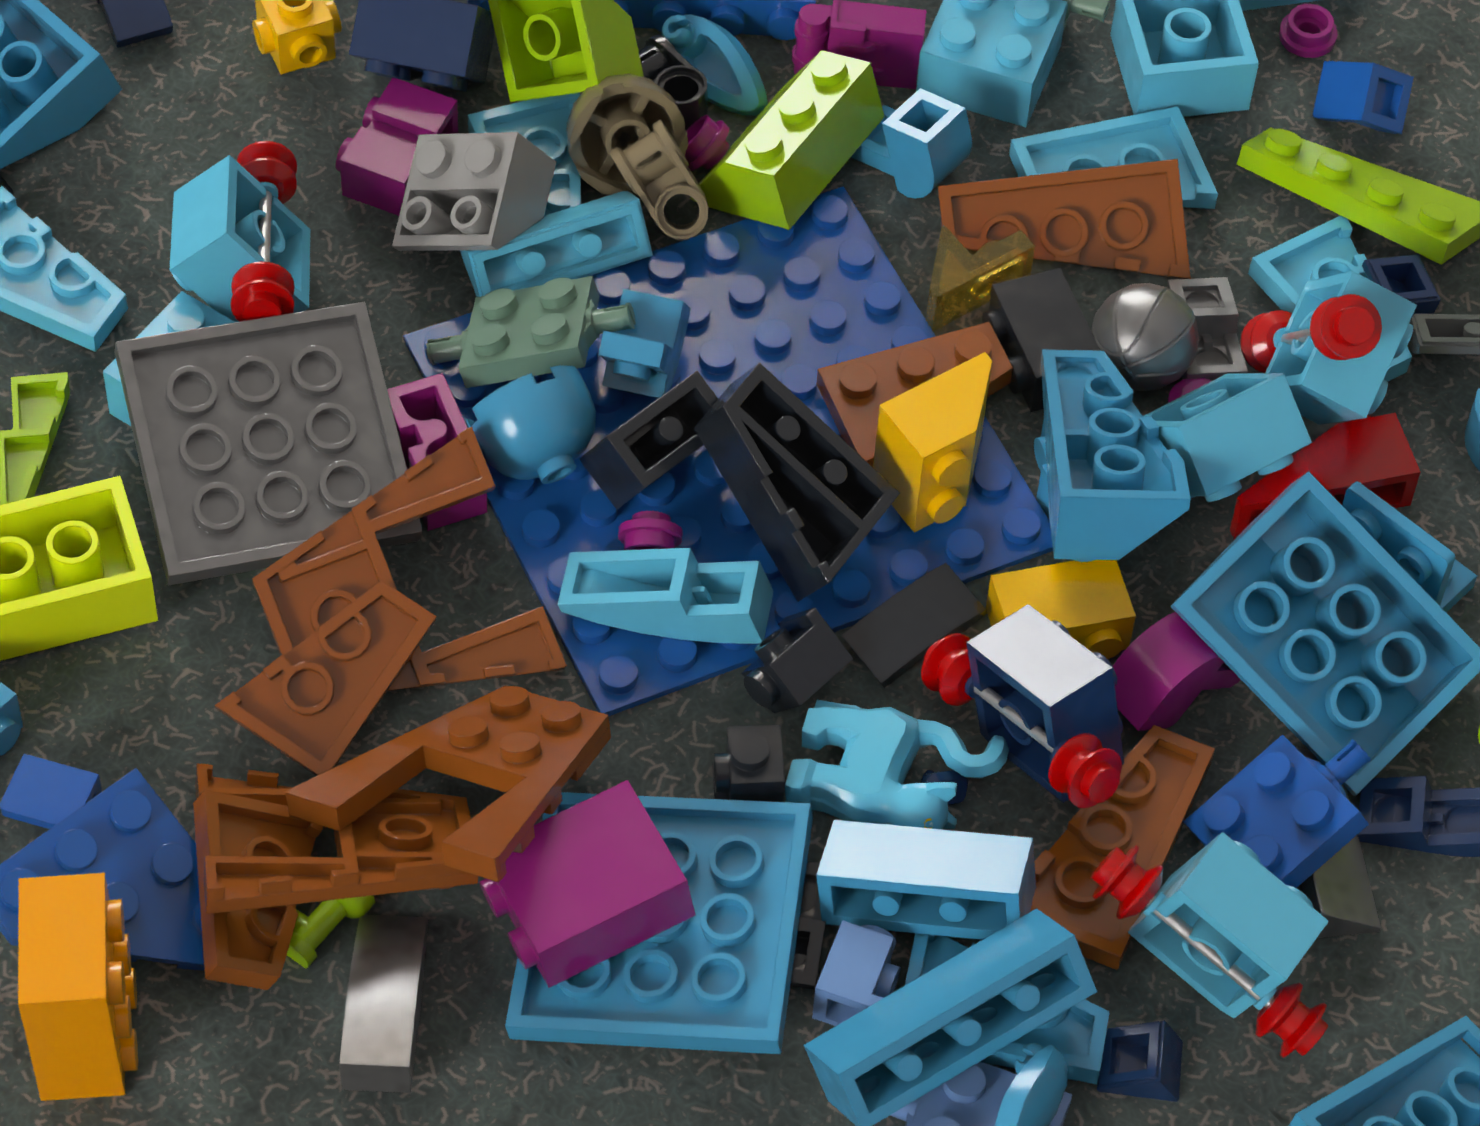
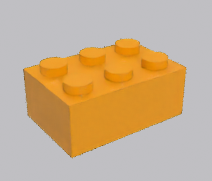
M105 873L19 878L18 1006L41 1101L125 1095V1071L138 1070L136 1030L132 1029L131 1009H137L135 968H131L129 935L125 934L122 899L110 900Z

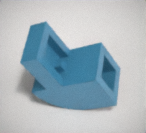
M920 88L897 110L883 105L882 109L885 117L851 157L894 176L897 191L906 197H925L970 155L972 137L966 108Z
M623 289L620 305L631 303L635 314V329L614 332L603 331L598 355L607 361L602 386L660 398L672 386L684 344L691 308L684 301Z

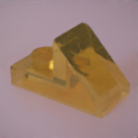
M946 226L941 228L926 314V321L932 331L990 302L992 284L1031 275L1035 245L1021 230L1000 241H990L984 244L975 254L971 255Z

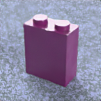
M628 780L535 824V837L524 852H512L505 861L507 874L499 882L486 878L479 881L485 898L496 918L508 913L516 929L508 932V937L522 966L526 970L536 965L548 988L696 916L687 879Z

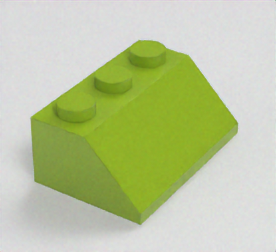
M821 50L779 90L727 150L722 159L700 181L699 185L705 193L708 207L790 230L885 117L871 62Z

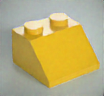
M986 352L879 406L873 468L900 492L891 505L914 533L934 522L944 523L949 521L966 506L982 437L992 359Z

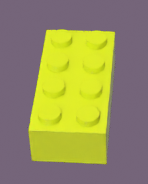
M121 476L0 505V661L158 621L152 576Z

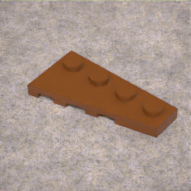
M1178 159L938 186L944 247L1191 279Z
M1153 725L1124 758L1120 783L1115 793L1105 802L1098 803L1090 808H1081L1068 822L1067 830L1048 851L1045 849L1034 861L1036 889L1030 912L1037 908L1074 934L1083 957L1118 970L1132 939V936L1127 932L1142 914L1143 910L1136 916L1117 919L1116 913L1119 902L1110 894L1098 899L1092 898L1099 885L1090 877L1116 846L1126 854L1133 846L1137 845L1139 847L1136 858L1138 865L1144 870H1149L1158 865H1161L1164 869L1184 825L1183 821L1187 818L1212 763L1215 748Z

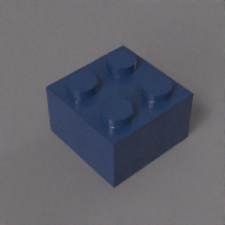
M359 0L349 55L365 60L364 71L376 73L375 75L410 81L412 71L423 72L421 82L440 88L467 92L469 81L484 84L487 77L495 34L491 12L477 5L451 0Z

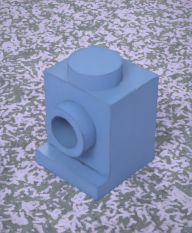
M842 920L815 987L813 1019L837 1026L895 991L900 967L891 964L896 939L890 932L878 926H858Z

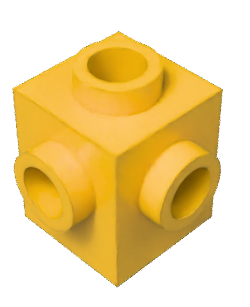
M255 0L257 20L252 21V27L257 46L263 55L271 53L280 74L313 67L319 63L336 59L334 34L340 33L342 26L333 0Z

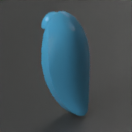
M692 14L684 16L674 15L664 22L662 36L674 46L683 58L706 77L708 102L724 110L741 115L755 116L768 104L767 95L760 74L750 55L739 40L730 32L708 19Z
M1030 1043L1021 1049L1026 1053L1024 1061L1021 1062L1017 1059L1015 1061L1017 1075L1003 1097L995 1126H1049L1058 1112L1067 1086L1068 1067L1065 1058L1052 1044L1043 1048V1046L1037 1043Z

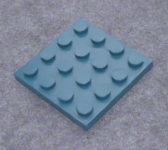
M561 792V804L553 814L543 813L542 821L597 794ZM638 796L687 879L696 916L548 988L536 965L525 970L517 957L505 1024L509 1039L781 1054L813 822L811 804Z

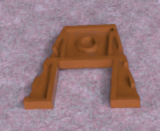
M472 427L460 432L449 443L406 470L399 478L373 496L370 495L323 531L320 530L252 578L253 585L281 655L288 653L316 632L318 627L381 580L397 590L377 540V534L495 489L494 481ZM541 606L424 652L418 646L388 691L559 671L566 668L567 665L544 607Z
M505 685L287 790L285 794L289 815L341 831L426 768L506 792L441 841L445 866L499 882L507 874L505 861L511 853H523L534 839V824L542 813L553 814L561 804V789L569 778L578 781L611 739L609 716L580 707L577 703L571 701H559L528 692L522 687Z
M196 763V799L206 789L287 806L285 792L293 787L278 785L279 773L248 770L247 781L213 777V765ZM397 789L343 830H334L338 857L204 856L203 884L206 913H221L434 888L447 889L460 885L478 884L479 876L444 865L441 846L442 840L471 819L467 798Z

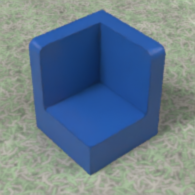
M1324 61L1313 116L1321 120L1354 122L1377 131L1402 134L1414 77L1376 63Z
M23 754L0 802L1 813L4 817L50 829L102 792L99 774Z

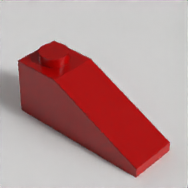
M1396 413L1374 417L1367 415L1364 419L1335 424L1312 441L1311 444L1293 455V463L1281 470L1267 474L1237 497L1230 532L1235 540L1291 483L1308 471L1341 505L1343 504L1346 490L1356 481L1363 484L1393 508L1411 505L1421 471Z

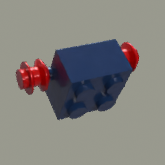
M1029 604L972 639L964 634L954 633L934 642L929 647L921 668L923 684L928 689L939 692L943 701L952 706L966 704L975 698L982 736L988 742L994 735L1002 736L1009 748L1007 758L1061 802L1064 803L1070 800L1078 808H1090L1098 803L1105 802L1115 793L1120 783L1122 765L1124 764L1121 741L1123 724L1117 709L1115 692L1117 676L1113 666L1104 655L1099 652L1092 653L1071 637L1068 630L1056 620L1050 621Z

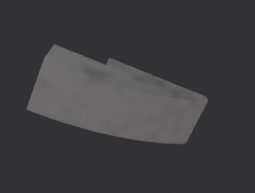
M364 915L359 918L347 991L339 1061L342 1090L412 1092L428 917Z

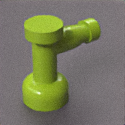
M373 895L322 901L309 916L295 908L298 916L287 956L304 968H308L317 958L315 949L344 917L357 919L364 916L375 904Z

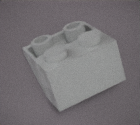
M518 132L419 135L392 247L398 251L499 250L544 218L556 161Z

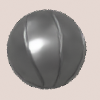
M1151 283L1132 284L1111 294L1103 302L1093 319L1091 331L1097 346L1101 351H1105L1133 390L1148 391L1161 389L1179 380L1194 362L1199 342L1195 315L1185 300L1171 289H1167V287Z

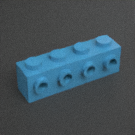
M1036 908L804 1044V1047L828 1102L854 1125L873 1126L1093 995L1097 990L1075 935Z

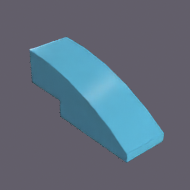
M691 548L570 552L557 605L563 613L598 624L642 634L689 641L759 644L765 637L774 591L760 561L698 563Z

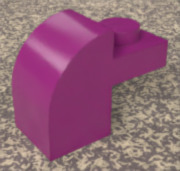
M1176 612L1167 615L1145 630L1113 664L1117 676V685L1115 686L1117 709L1138 731L1150 730L1153 725L1164 729L1169 728L1180 719L1202 690L1231 688L1241 680Z

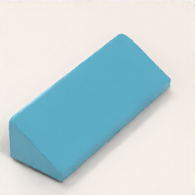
M629 191L618 192L545 215L544 218L499 250L460 251L476 297L485 296L491 291L502 288L513 291L540 286L556 278H569L571 280L583 278L653 256L640 200Z

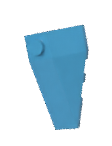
M1042 349L1041 369L1049 521L1054 559H1073L1079 562L1119 560L1189 510L1191 498L1184 460L1176 449L1167 450L1158 438L1159 426L1151 415L1143 417L1132 402L1133 390L1105 351Z

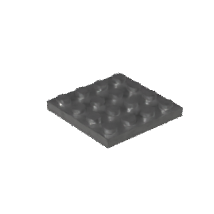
M365 302L141 337L115 343L116 361L167 585L268 568L320 530L323 531L349 513L353 507L370 495L373 496L399 478L407 470ZM420 519L377 534L376 537L380 547L420 541L423 532Z

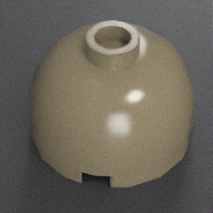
M633 74L607 76L598 85L588 87L573 103L566 124L568 152L581 178L603 194L612 195L622 191H629L634 195L609 151L616 147L624 150L653 131V124L660 119L685 156L688 140L684 118L672 96L651 79ZM657 151L656 153L652 154L651 156L641 161L637 165H643L655 156L659 155L661 151Z

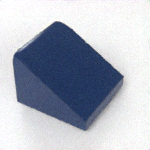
M1419 254L1364 260L1362 268L1367 278L1416 304L1417 307L1413 315L1435 313L1441 299Z
M1165 1020L1107 1028L1097 1090L1104 1093L1174 1102L1179 1101L1183 1041Z

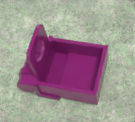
M833 0L832 6L807 4L800 9L799 18L795 23L796 45L793 47L791 56L794 64L793 72L794 74L799 72L823 50L871 62L877 86L916 89L927 10L844 0Z

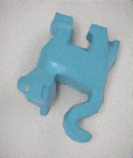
M817 700L814 708H808L802 728V747L820 750L826 745H833L845 751L840 765L819 763L812 759L792 760L785 783V802L810 803L812 810L828 813L844 821L942 830L955 829L957 819L948 812V802L956 795L957 783L903 784L919 748L931 745L936 746L949 768L966 778L977 779L997 773L1007 761L1009 748L1002 736L994 735L983 753L971 755L967 752L964 742L955 729L936 721L916 719L892 707L863 709L856 705Z

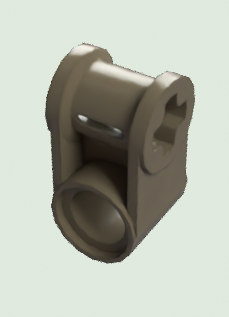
M661 119L653 124V131L624 150L616 147L609 151L632 191L637 197L641 198L658 227L666 235L674 239H688L696 236L704 229L708 220L707 198L688 168L689 163ZM657 151H661L659 155L655 156L643 165H637L638 163L645 160ZM686 194L697 202L699 212L691 223L677 225L666 217L664 206L674 195Z

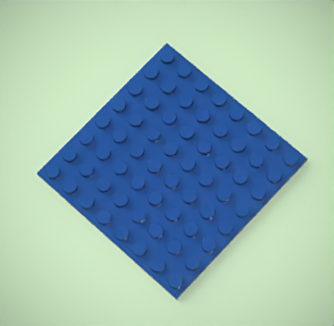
M844 186L819 194L790 230L748 218L652 251L653 256L590 275L593 276L600 295L597 309L619 306L623 289L684 301L691 308L679 364L670 390L698 371L717 398H719L730 384L760 362L839 437L841 435L816 384L817 369L935 337L931 327ZM472 312L403 335V340L423 378L443 373L464 421L466 418L477 421L472 408L496 389L513 381L466 388L458 369L460 360L438 363L437 365L430 363L426 350L427 340L460 335L469 326ZM600 334V337L589 348L585 367L577 368L591 394L596 410L595 431L587 449L574 460L577 466L576 469L561 480L543 484L540 477L529 480L506 477L486 462L495 484V489L487 492V501L597 711L608 716L748 665L759 658L754 651L758 644L713 643L660 637L598 624L561 612L557 604L569 553L624 550V544L618 539L619 526L621 523L631 520L633 514L637 512L658 511L670 516V522L679 525L683 530L682 543L675 548H691L698 563L760 561L774 591L764 639L780 629L778 623L785 617L814 607L833 632L853 626L893 595L944 563H947L965 584L1053 551L1049 519L984 416L982 437L966 506L949 521L944 523L934 522L914 533L894 507L890 505L832 580L798 602L705 446L698 449L619 509L614 507L579 459L602 439L658 399L657 397L602 386L607 361L598 354L603 334ZM553 373L534 376L537 384L555 379Z

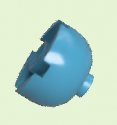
M559 365L550 367L555 379L546 380L538 384L532 373L519 377L496 389L472 408L477 421L466 418L465 423L467 428H473L484 459L489 465L506 477L519 480L540 477L543 484L561 480L576 469L577 466L574 460L587 449L595 431L596 410L591 394L575 366Z

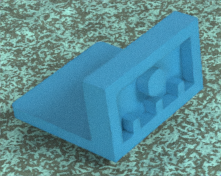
M1354 482L1346 490L1342 506L1445 612H1448L1474 587L1477 575L1457 561L1455 554L1360 482Z

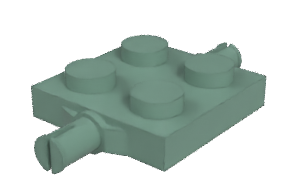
M593 276L572 280L569 278H556L540 286L513 291L502 288L491 291L485 296L476 297L469 326L465 331H462L460 335L428 339L426 350L432 365L460 360L458 367L465 387L471 388L515 380L530 373L533 376L552 373L550 367L559 365L575 366L576 368L585 367L588 350L595 340L600 337V334H603L604 330L614 332L635 329V314L631 303L597 309L600 295Z

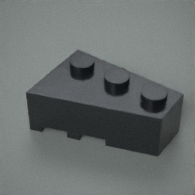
M760 362L730 384L694 427L798 602L832 580L900 494L897 489Z

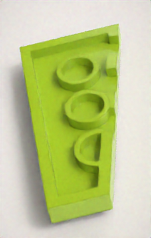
M1269 128L1242 145L1237 165L1441 265L1480 239V201L1302 139L1297 134L1285 129Z

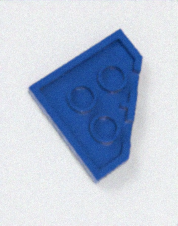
M137 768L130 771L0 864V932L11 945L18 946L19 878L105 873L110 900L122 899L125 934L129 935L131 962H136L137 959L176 964L179 969L205 971L196 843Z

